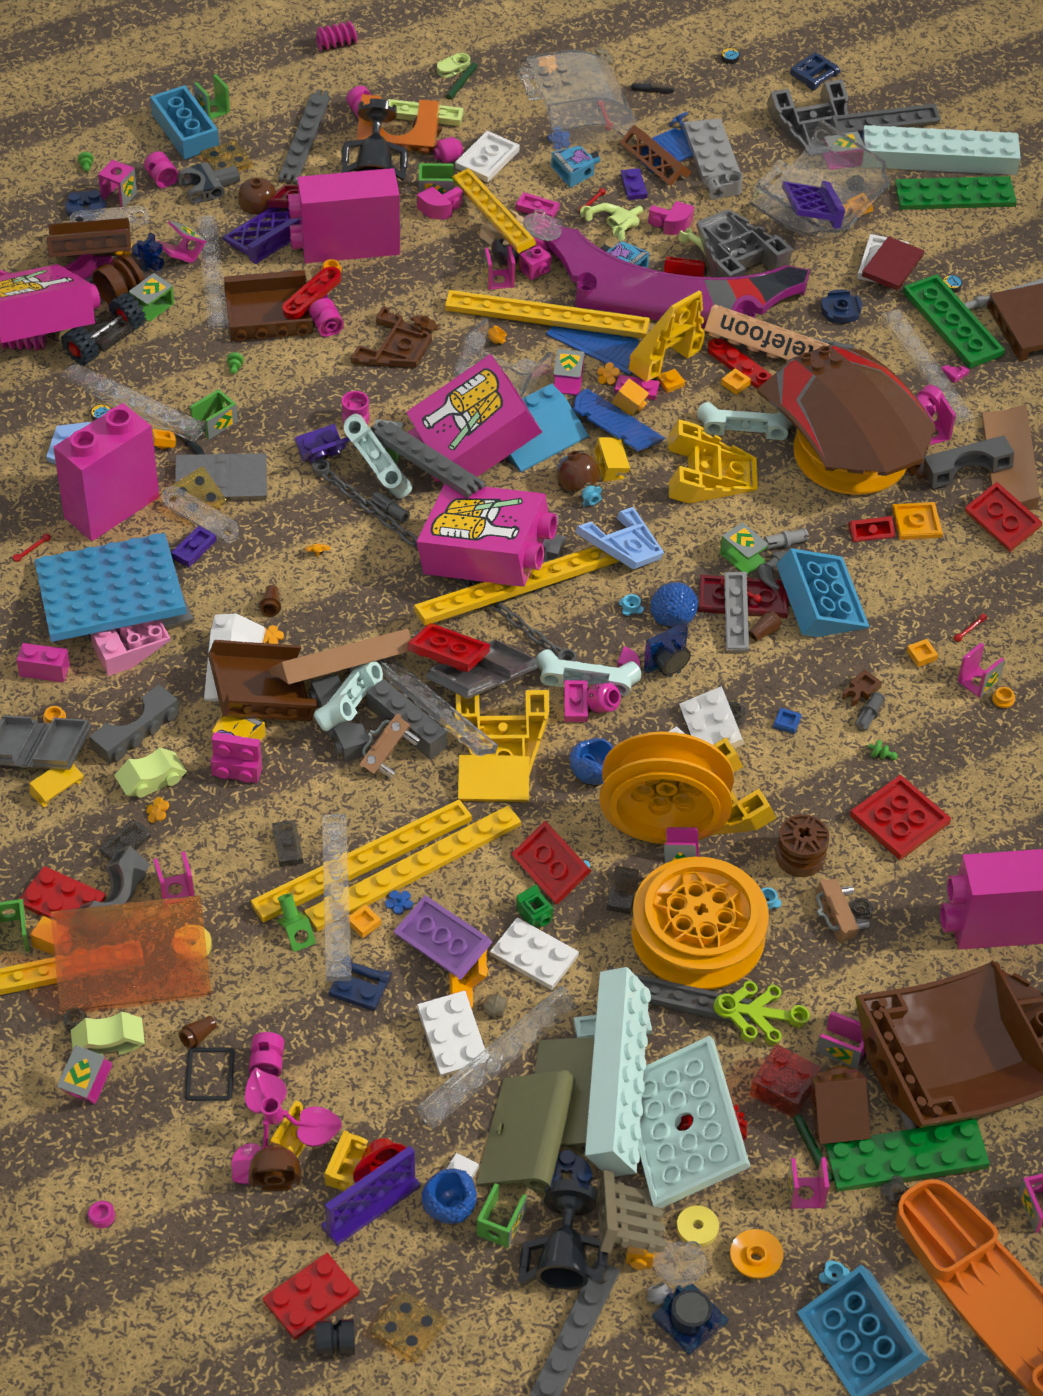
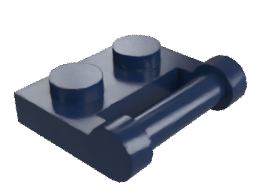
M816 52L793 66L790 70V75L805 83L813 91L818 89L820 84L832 76L835 77L840 74V68L836 64ZM824 69L827 70L825 73H823L822 75H820V76L817 77L816 79L813 78L815 75H817L818 73H820V72L823 71Z
M345 957L329 990V996L375 1011L391 979L392 972L386 970L381 972L354 963L353 959ZM350 971L377 980L379 983L375 985L348 976V973Z

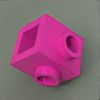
M540 245L521 253L519 270L530 280L545 275L551 270L552 258L550 253L545 251Z

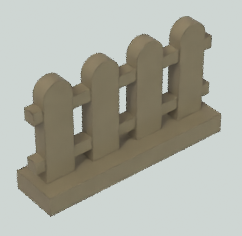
M603 1170L597 1189L600 1251L611 1253L614 1243L621 1244V1247L627 1248L631 1246L645 1249L648 1253L652 1254L654 1252H664L667 1244L666 1240L662 1238L665 1226L660 1223L664 1212L659 1207L653 1206L649 1188H634L625 1186L622 1182L616 1184L614 1182V1172Z

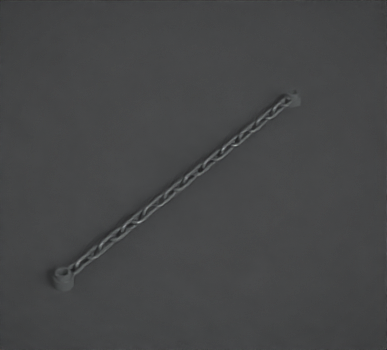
M316 459L313 462L314 475L323 477L328 482L336 485L343 494L353 498L360 504L361 508L376 516L383 525L394 530L405 542L418 549V538L414 534L406 531L398 525L396 520L380 511L374 503L358 494L356 489L340 480L330 470V464L326 459ZM329 473L332 475L331 479L327 477ZM346 487L352 490L351 495L345 491ZM366 502L372 506L371 510L365 507ZM387 518L393 522L391 526L386 523ZM407 534L413 538L412 542L406 538ZM456 578L465 588H468L470 583L477 585L473 580L464 579L465 581ZM496 602L498 603L496 607L492 604L488 605L506 617V620L513 626L524 631L535 643L542 645L547 650H551L554 654L558 650L559 654L556 656L560 660L576 661L574 650H562L560 647L554 646L542 633L532 629L520 616L504 607L502 602ZM513 616L519 620L518 624L511 620ZM535 633L541 637L540 641L533 637Z

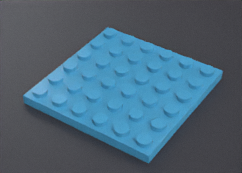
M155 533L146 537L131 538L127 541L111 542L102 546L87 547L77 551H66L62 554L34 559L51 642L187 614L165 533Z

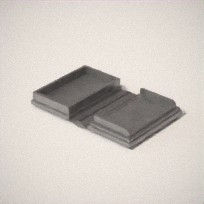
M266 453L176 455L175 500L208 501L206 495L210 492L214 493L216 497H230L231 501L266 500ZM202 476L205 480L204 484L197 485L195 478ZM180 487L187 489L185 496L178 495L177 490Z
M494 639L487 642L490 644V652L469 672L459 671L446 664H437L430 669V672H427L426 678L470 699L537 669L538 664L536 658Z
M3 715L0 720V765L70 770L92 725L89 724L88 720L53 718L51 723H38V721L32 720L31 717Z

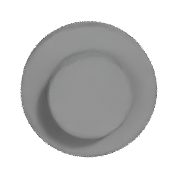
M661 1282L646 1289L648 1293L646 1298L648 1302H654L655 1305L668 1301L670 1299L668 1295L673 1291L671 1287L667 1286L666 1282Z

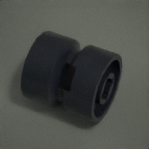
M354 1319L338 1320L337 1324H333L331 1320L316 1321L317 1357L332 1356L334 1352H338L340 1356L355 1355Z

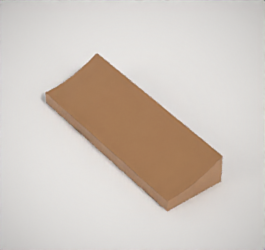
M1024 404L1002 411L982 412L984 439L988 440L1005 435L1014 451L1013 468L994 473L989 470L991 486L998 482L1028 510H1037L1040 493L1027 405Z
M407 628L287 660L269 668L271 678L278 677L287 684L410 652L408 651V642L411 641V637Z

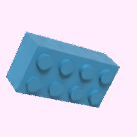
M186 85L150 96L153 117L183 159L219 148L217 127Z

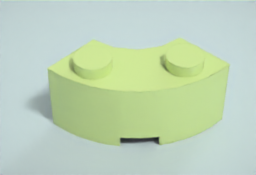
M159 747L152 754L144 758L128 759L114 776L126 795L141 798L166 786L176 785L187 771L175 752Z
M124 1012L105 1019L85 1018L71 1030L72 1049L77 1045L101 1055L113 1051H118L119 1055H123L145 1044L142 1018Z

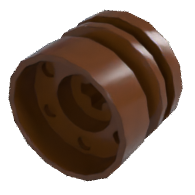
M126 254L111 260L110 264L106 263L92 272L93 283L99 292V296L108 305L121 294H130L129 291L145 280L139 266Z
M804 814L791 816L785 820L779 830L776 848V860L779 867L795 877H809L818 873L825 864L826 852L828 850L829 831L826 825L820 819Z

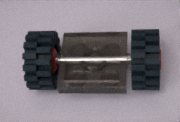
M121 294L108 305L110 307L108 309L112 313L103 311L94 317L95 324L72 328L61 337V343L64 345L63 349L67 350L66 354L70 355L71 359L79 363L80 366L87 365L99 356V350L105 352L146 323L145 312H142V306H139V302L135 301V297L130 296V294Z

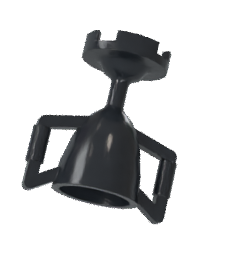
M370 99V104L365 105L361 101L358 104V116L363 120L373 123L372 134L366 139L344 142L341 154V173L394 168L396 177L404 181L408 165L407 149L386 141L380 135L381 123L391 122L396 119L397 106H389V101L384 99ZM360 147L356 162L348 166L350 148ZM390 150L400 153V171L393 166Z
M574 1179L553 1181L552 1188L545 1187L544 1204L552 1211L563 1214L562 1227L555 1230L551 1235L523 1243L520 1253L518 1277L521 1286H526L537 1279L539 1283L549 1288L576 1290L588 1283V1277L600 1285L605 1283L609 1253L600 1251V1239L581 1235L573 1229L574 1215H585L595 1209L597 1191L594 1187L589 1185L588 1190L578 1187V1180ZM585 1246L598 1248L597 1272L588 1267ZM543 1248L537 1267L529 1271L531 1251Z

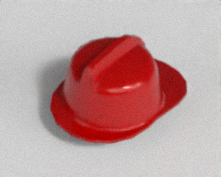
M379 1138L372 1141L366 1147L362 1159L354 1169L353 1181L357 1183L407 1147L401 1143H394L388 1138Z

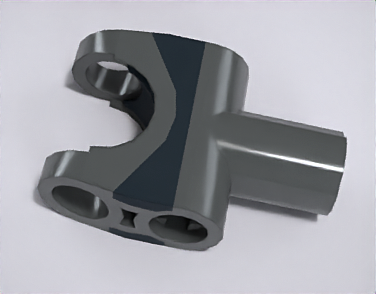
M203 162L182 169L177 175V181L181 186L188 184L196 185L187 193L189 202L196 204L222 198L225 193L223 186L240 182V175L235 165L213 171L209 163ZM185 175H190L186 180H182ZM200 193L197 198H192L194 194Z

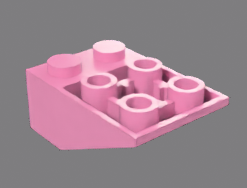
M161 620L90 634L92 646L108 676L135 667L170 641V637Z

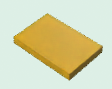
M459 755L458 800L529 802V756Z

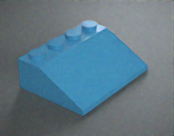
M552 383L522 398L541 428L542 433L506 458L520 472H523L589 437L565 396Z
M790 548L776 564L802 635L822 637L870 627L842 556Z
M862 1265L797 1312L851 1396H869L909 1375L929 1360V1357L871 1271Z

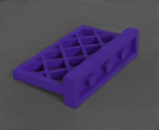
M786 181L782 182L781 187L796 215L829 220L833 228L841 229L845 208L830 182L822 181L821 187Z
M271 207L224 235L223 240L230 246L248 255L250 261L257 264L291 243L289 226L300 224L299 218L290 219L289 208H284L287 211L277 212L281 208ZM265 218H272L269 221H262ZM276 218H286L283 220H276ZM250 227H257L256 230H247ZM261 227H271L270 229H261ZM235 236H241V237H242V239H232V238L235 237ZM246 236H256V238H246Z
M411 1146L325 1204L326 1220L321 1223V1228L336 1246L421 1188V1183L415 1178V1151Z

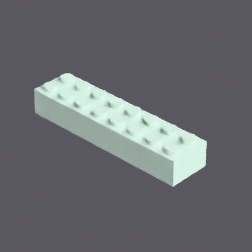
M864 125L862 142L865 146L863 167L1017 175L1021 159L1018 133Z
M628 967L600 972L585 1156L602 1172L603 1170L614 1172V1177L637 1173V1163L640 1160L638 1142L641 1138L640 1116L643 1114L641 1102L642 1093L645 1089L643 1070L646 1069L645 1047L648 1045L646 1030L649 1024L648 1002L651 1000V994L649 989Z

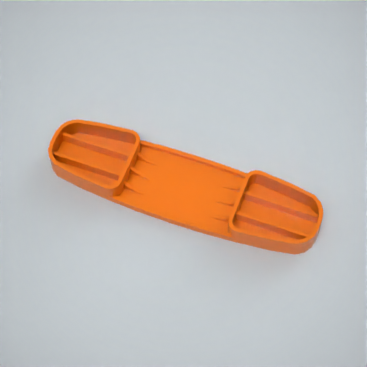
M925 1180L914 1185L901 1196L895 1216L896 1225L910 1249L950 1304L1004 1368L1031 1396H1043V1288L997 1240L998 1230L948 1183L940 1180Z

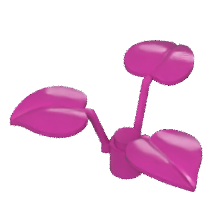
M258 1068L253 1069L245 1089V1102L250 1111L256 1114H263L264 1134L262 1148L268 1146L269 1125L279 1124L283 1118H287L292 1124L299 1127L297 1130L299 1140L304 1145L311 1147L327 1143L342 1128V1122L339 1117L323 1107H308L301 1112L300 1121L295 1120L287 1110H283L281 1105L287 1094L285 1083L275 1075L266 1073ZM248 1143L239 1147L234 1153L231 1167L232 1180L235 1183L249 1184L248 1172L250 1161L254 1154L262 1149L259 1145Z

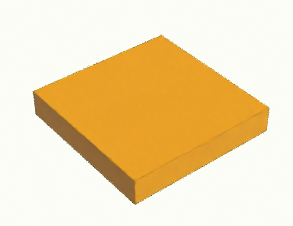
M935 502L892 504V512L899 540L942 538L943 533Z

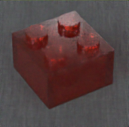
M776 1044L753 1078L750 1096L793 1118L799 1113L811 1094L810 1077H817L821 1067Z

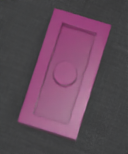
M523 192L516 203L515 210L552 221L559 211L560 203Z
M618 376L615 387L616 394L625 382L631 379L649 393L646 399L656 400L660 381L649 380L645 382L637 377Z
M564 681V722L588 721L587 681Z

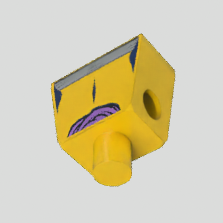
M222 714L212 731V736L216 732L262 740L266 735L265 722L257 718L225 717Z

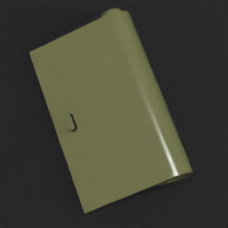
M595 1037L539 1040L535 1074L567 1070L576 1079L560 1147L576 1146L580 1153L585 1154Z
M558 1070L503 1079L476 1185L492 1186L495 1183L501 1185L523 1182L526 1187L537 1192H545L546 1186L550 1188L576 1079L571 1072Z

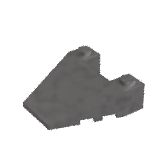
M843 79L824 83L820 92L823 104L795 108L789 89L772 91L769 95L766 105L771 120L810 156L831 152L825 139L826 135L834 134L830 119L832 116L848 114V94Z
M729 209L696 223L712 277L745 276L746 268L760 262L769 270L790 265L793 249L781 237L765 233L763 227H754L749 224L748 219Z

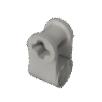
M736 170L712 174L706 177L704 186L709 190V197L712 200L735 196L742 192L743 176L741 172Z

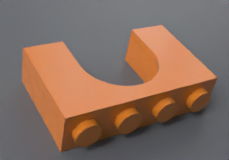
M361 95V101L364 102V105L370 104V99H382L381 96ZM419 100L417 122L414 128L407 134L400 136L391 135L384 131L380 125V135L386 141L406 148L407 152H411V149L419 150V153L429 154L436 146L440 110L439 101ZM359 117L357 140L366 139L372 134V122Z

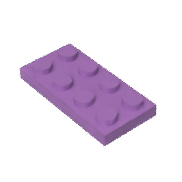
M426 895L393 931L401 940L459 980L464 977L493 943L489 937Z

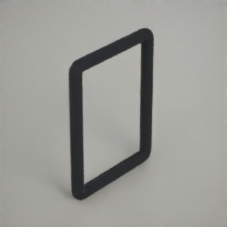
M190 1048L188 1050L185 1087L186 1100L228 1101L232 1098L235 1056L233 1048ZM193 1052H230L227 1096H190Z

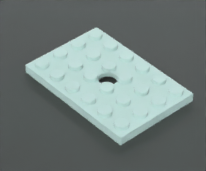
M711 1036L646 1065V1069L643 1070L645 1089L642 1093L643 1114L640 1116L641 1138L638 1142V1149L654 1207L661 1209L750 1168L716 1045ZM690 1114L693 1117L692 1126L685 1131H679L677 1126L681 1123V1117Z

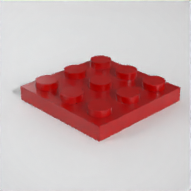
M902 775L896 777L850 812L852 819L899 860H902L948 826L951 821V817Z

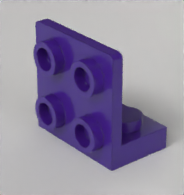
M335 424L294 438L303 462L309 460L310 463H313L316 459H321L328 453L330 457L342 453L341 450L345 449L346 445L351 441L348 437L340 439Z

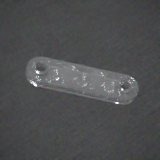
M143 206L81 210L72 213L69 222H76V219L79 217L83 221L129 217L130 227H142L148 224L150 215L149 211ZM142 213L143 218H136V214Z
M168 486L163 490L161 494L162 502L168 509L193 524L210 531L223 542H233L238 538L239 527L234 520L177 486ZM172 496L177 497L174 502L170 501L169 498ZM230 529L232 530V533L230 535H226L224 533L225 530Z

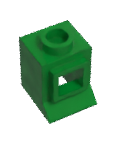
M537 884L516 896V910L528 924L537 928L538 926L544 927L551 922L553 907L540 893ZM533 902L538 909L535 910L530 904Z

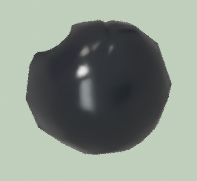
M495 239L491 245L492 253L497 261L507 265L508 246L511 245H503L504 239ZM512 247L513 255H514V259H515V263H516V262L520 259V254H521L522 252L518 253V252Z

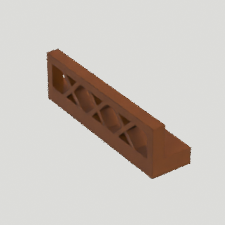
M635 124L620 141L626 149L670 186L673 185L680 174L688 178L692 173ZM633 135L637 136V144L629 146L627 144ZM649 147V155L641 156V148ZM661 157V165L654 167V158ZM673 167L675 172L668 179L666 177V169Z

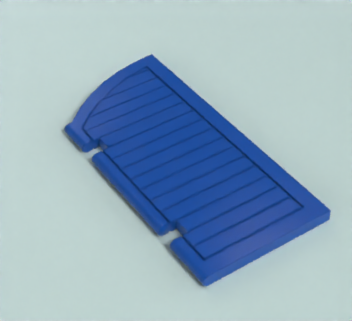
M683 125L680 126L682 128L680 130L673 128L652 137L653 140L679 162L693 156L683 130ZM649 147L641 148V156L649 155ZM661 157L654 158V167L660 166ZM639 160L651 173H655L641 160Z
M553 326L546 333L547 336L578 351H583L584 354L605 364L613 363L614 368H618L627 375L632 373L628 370L629 358L639 340L628 336L625 339L621 337L622 335Z
M588 388L576 396L573 411L581 416H588L587 420L617 439L623 438L624 443L637 452L665 440V437Z

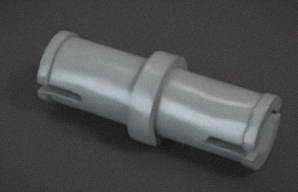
M806 528L790 532L784 530L781 531V534L764 536L763 540L768 543L766 550L782 546L788 548L792 544L808 542L809 537H804L808 535V531Z

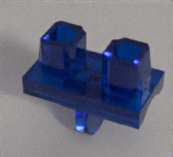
M149 232L146 240H138L132 246V254L140 259L141 270L147 272L151 268L159 271L164 266V259L158 257L162 253L163 245L155 240V234Z

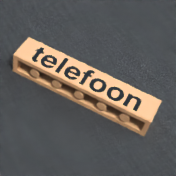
M716 304L711 308L704 329L712 337H725L729 343L735 345L742 343L747 345V349L759 352L761 350L767 352L766 355L771 358H784L786 363L802 353L811 352L819 349L821 346L830 345Z

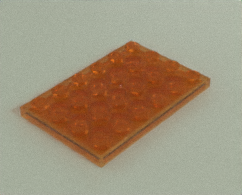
M200 895L50 912L60 1012L211 994Z

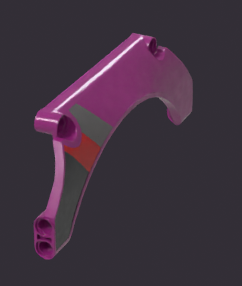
M561 226L553 227L547 246V251L554 253L562 261L571 281L578 282L575 305L577 307L647 317L651 320L659 321L672 305L700 291L702 292L703 310L700 311V316L704 318V323L701 324L702 329H705L711 308L715 304L755 318L756 314L763 315L770 307L783 298L794 294L804 296L810 274V269L788 265L763 273L738 277L715 278L670 274L619 259L591 243L578 229Z

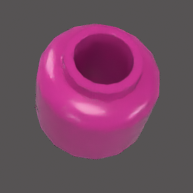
M448 137L436 142L433 154L436 160H440L443 164L457 161L463 155V147L460 140Z
M612 683L594 684L587 692V703L593 712H613L620 704V692Z

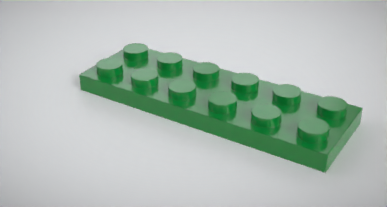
M1010 176L895 179L894 182L900 210L1016 207L1017 204Z
M938 274L903 286L904 295L969 369L1004 356L1005 349Z
M977 1119L871 1135V1139L825 1144L837 1192L989 1169L990 1165Z

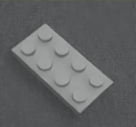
M721 118L684 122L683 130L702 181L712 174L725 173L731 170L740 172Z

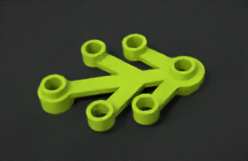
M746 981L742 988L733 995H719L713 1003V1008L720 1017L730 1018L741 1030V1038L744 1041L752 1042L757 1036L758 1031L755 1026L749 1025L740 1014L748 1015L765 1033V1041L771 1046H776L780 1042L782 1034L779 1030L773 1028L765 1018L788 1021L790 1025L798 1028L805 1026L810 1018L808 1009L802 1005L794 1006L791 1011L764 1007L769 1002H776L781 996V989L777 985H770L765 993L749 1005L739 1003L745 997L752 998L756 994L758 987L752 981ZM746 987L751 988L753 992H749ZM770 991L775 992L776 996L772 995ZM746 1031H750L753 1036L748 1035ZM770 1035H774L777 1039H772Z

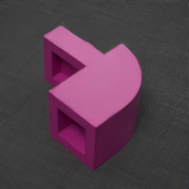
M432 186L417 194V209L432 219L452 217V210L458 209L462 205L463 191L456 187L442 195Z
M676 201L671 210L652 205L649 209L648 224L664 228L663 234L677 235L680 233V230L685 232L693 221L694 206Z

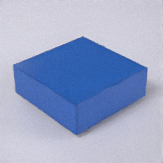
M780 707L773 723V728L795 735L802 714Z

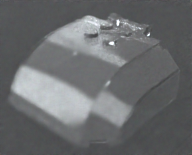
M564 50L527 56L520 60V68L516 73L520 82L524 84L527 98L529 100L542 99L548 111L551 127V152L576 146L583 147L622 140L634 124H638L614 71L600 56L583 50ZM531 80H534L537 89L532 86Z
M820 119L813 138L802 155L791 166L782 160H777L773 164V168L763 179H759L755 183V190L750 205L790 231L817 239H833L845 234L890 186L891 182L886 175V163L883 159L823 119ZM783 172L782 176L773 185H771L770 181L778 173ZM786 181L821 187L822 181L830 182L845 208L841 229L833 228L829 220L796 215L781 187L782 182Z

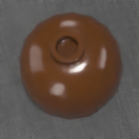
M259 177L250 178L239 188L238 203L242 210L247 213L261 214L271 208L268 207L267 201L275 195V187L267 179Z
M577 450L569 452L559 462L556 470L558 485H562V489L565 490L585 488V483L590 482L593 485L600 479L599 468L593 457L586 453H580Z
M270 1144L256 1152L252 1157L248 1172V1182L252 1187L255 1188V1184L262 1186V1191H288L292 1189V1184L296 1183L297 1186L300 1184V1162L295 1153L280 1144Z

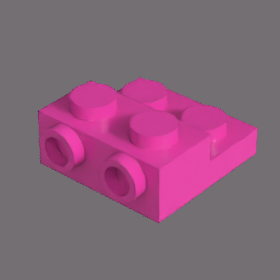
M214 732L212 736V776L222 779L241 780L245 783H258L262 771L260 740Z

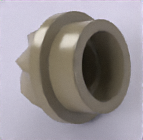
M499 993L486 997L483 1001L485 1013L492 1018L504 1016L507 998L501 997Z

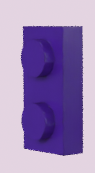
M640 168L621 170L620 175L627 199H647V191Z
M198 526L171 552V556L174 560L190 567L217 541L216 535Z

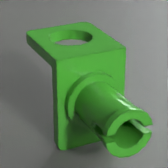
M287 893L279 896L277 899L284 917L277 919V922L286 929L292 950L296 952L315 944L316 941L309 919L300 911H297L293 894ZM299 930L307 932V939L303 943L295 941V934Z

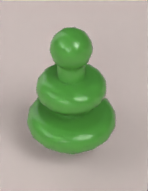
M81 152L77 157L78 163L85 172L90 171L94 161L93 155L89 152Z
M237 352L230 353L226 359L231 374H236L238 369L241 368V364L244 363L243 356Z
M877 740L874 745L868 744V748L872 749V758H875L878 753L881 759H885L886 756L891 760L898 758L896 752L889 751L888 745H885L883 748L881 747V740Z

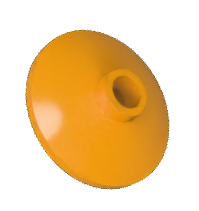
M751 1229L740 1233L734 1239L730 1249V1257L734 1267L741 1274L749 1278L763 1279L772 1276L781 1267L783 1248L778 1239L771 1233L764 1230ZM758 1255L761 1260H754L751 1256Z

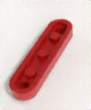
M332 266L322 269L282 305L283 316L290 320H296L303 316L315 301L322 299L341 282V271Z
M715 338L708 342L707 351L711 356L730 370L737 369L751 379L750 384L756 389L772 376L725 340Z

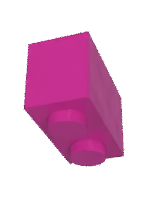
M22 643L16 660L20 677L63 683L70 666L67 649Z

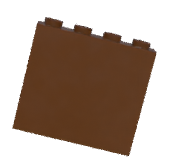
M129 217L48 224L49 236H47L49 257L131 250Z
M305 270L225 276L224 287L231 341L263 340L271 337L284 338L286 336L313 334V324L309 310L296 320L285 318L282 311V305L306 284Z
M1043 283L991 293L987 308L1018 361H1026L1029 352L1043 350Z
M214 640L208 658L222 715L225 717L311 721L317 708L316 699H308L304 680L287 684L281 678H271L269 668L281 662L298 658L301 646Z

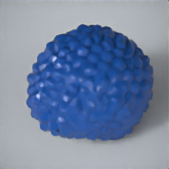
M671 582L661 586L655 592L651 600L650 611L658 624L673 628L684 627L694 618L697 612L698 599L689 586L680 582Z
M591 738L577 743L572 747L569 757L571 770L583 783L592 785L603 784V762L607 754L614 747L603 738Z
M456 1168L444 1169L434 1174L426 1182L422 1191L423 1209L431 1218L446 1224L464 1222L474 1211L477 1201V1192L473 1178L465 1170Z

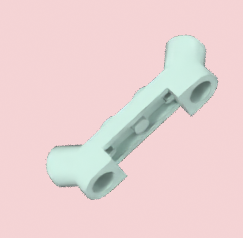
M710 402L703 403L697 411V418L704 423V432L708 435L724 436L725 430L763 432L766 433V439L784 440L788 436V429L794 426L780 411L771 414L719 410Z
M359 414L349 416L344 421V431L348 438L354 443L376 473L378 479L396 499L406 497L412 490L413 485L369 428L364 418Z
M549 649L540 652L536 658L538 669L541 671L540 680L544 685L562 687L565 680H582L592 685L612 683L618 688L620 696H627L630 694L631 685L641 679L640 667L633 661H629L618 668L578 661L560 660Z
M373 661L350 667V675L326 705L314 712V717L323 731H329L336 725L354 718L357 714L355 708L366 695V691L383 679V672L379 663Z

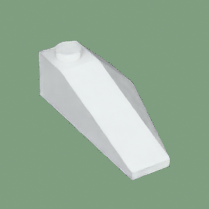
M238 614L215 615L210 632L209 651L214 640L263 643L266 630L263 626ZM208 658L204 700L214 702L219 701Z

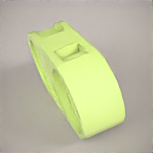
M458 53L438 62V75L441 77H451L466 70L470 65V56L465 53Z

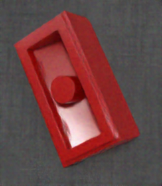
M667 256L663 272L703 277L706 262Z
M892 516L854 520L847 523L853 542L895 537Z

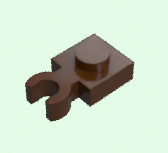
M863 670L850 681L849 688L843 691L842 699L844 700L851 696L853 697L851 706H856L859 703L860 697L867 700L873 692H877L881 688L882 682L868 671Z

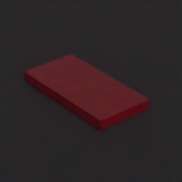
M700 575L698 612L725 614V587H722L720 584L724 576ZM747 578V591L754 595L759 594L762 598L761 602L755 603L752 598L747 596L748 616H762L765 612L773 611L779 618L788 617V595L781 580H774L779 586V590H775L766 585L761 579Z

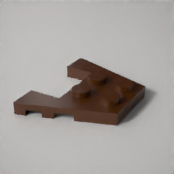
M383 306L376 316V324L392 328L391 332L379 351L358 345L351 356V363L416 368L432 342V335L414 323L409 324L405 322L401 315H394L388 307Z

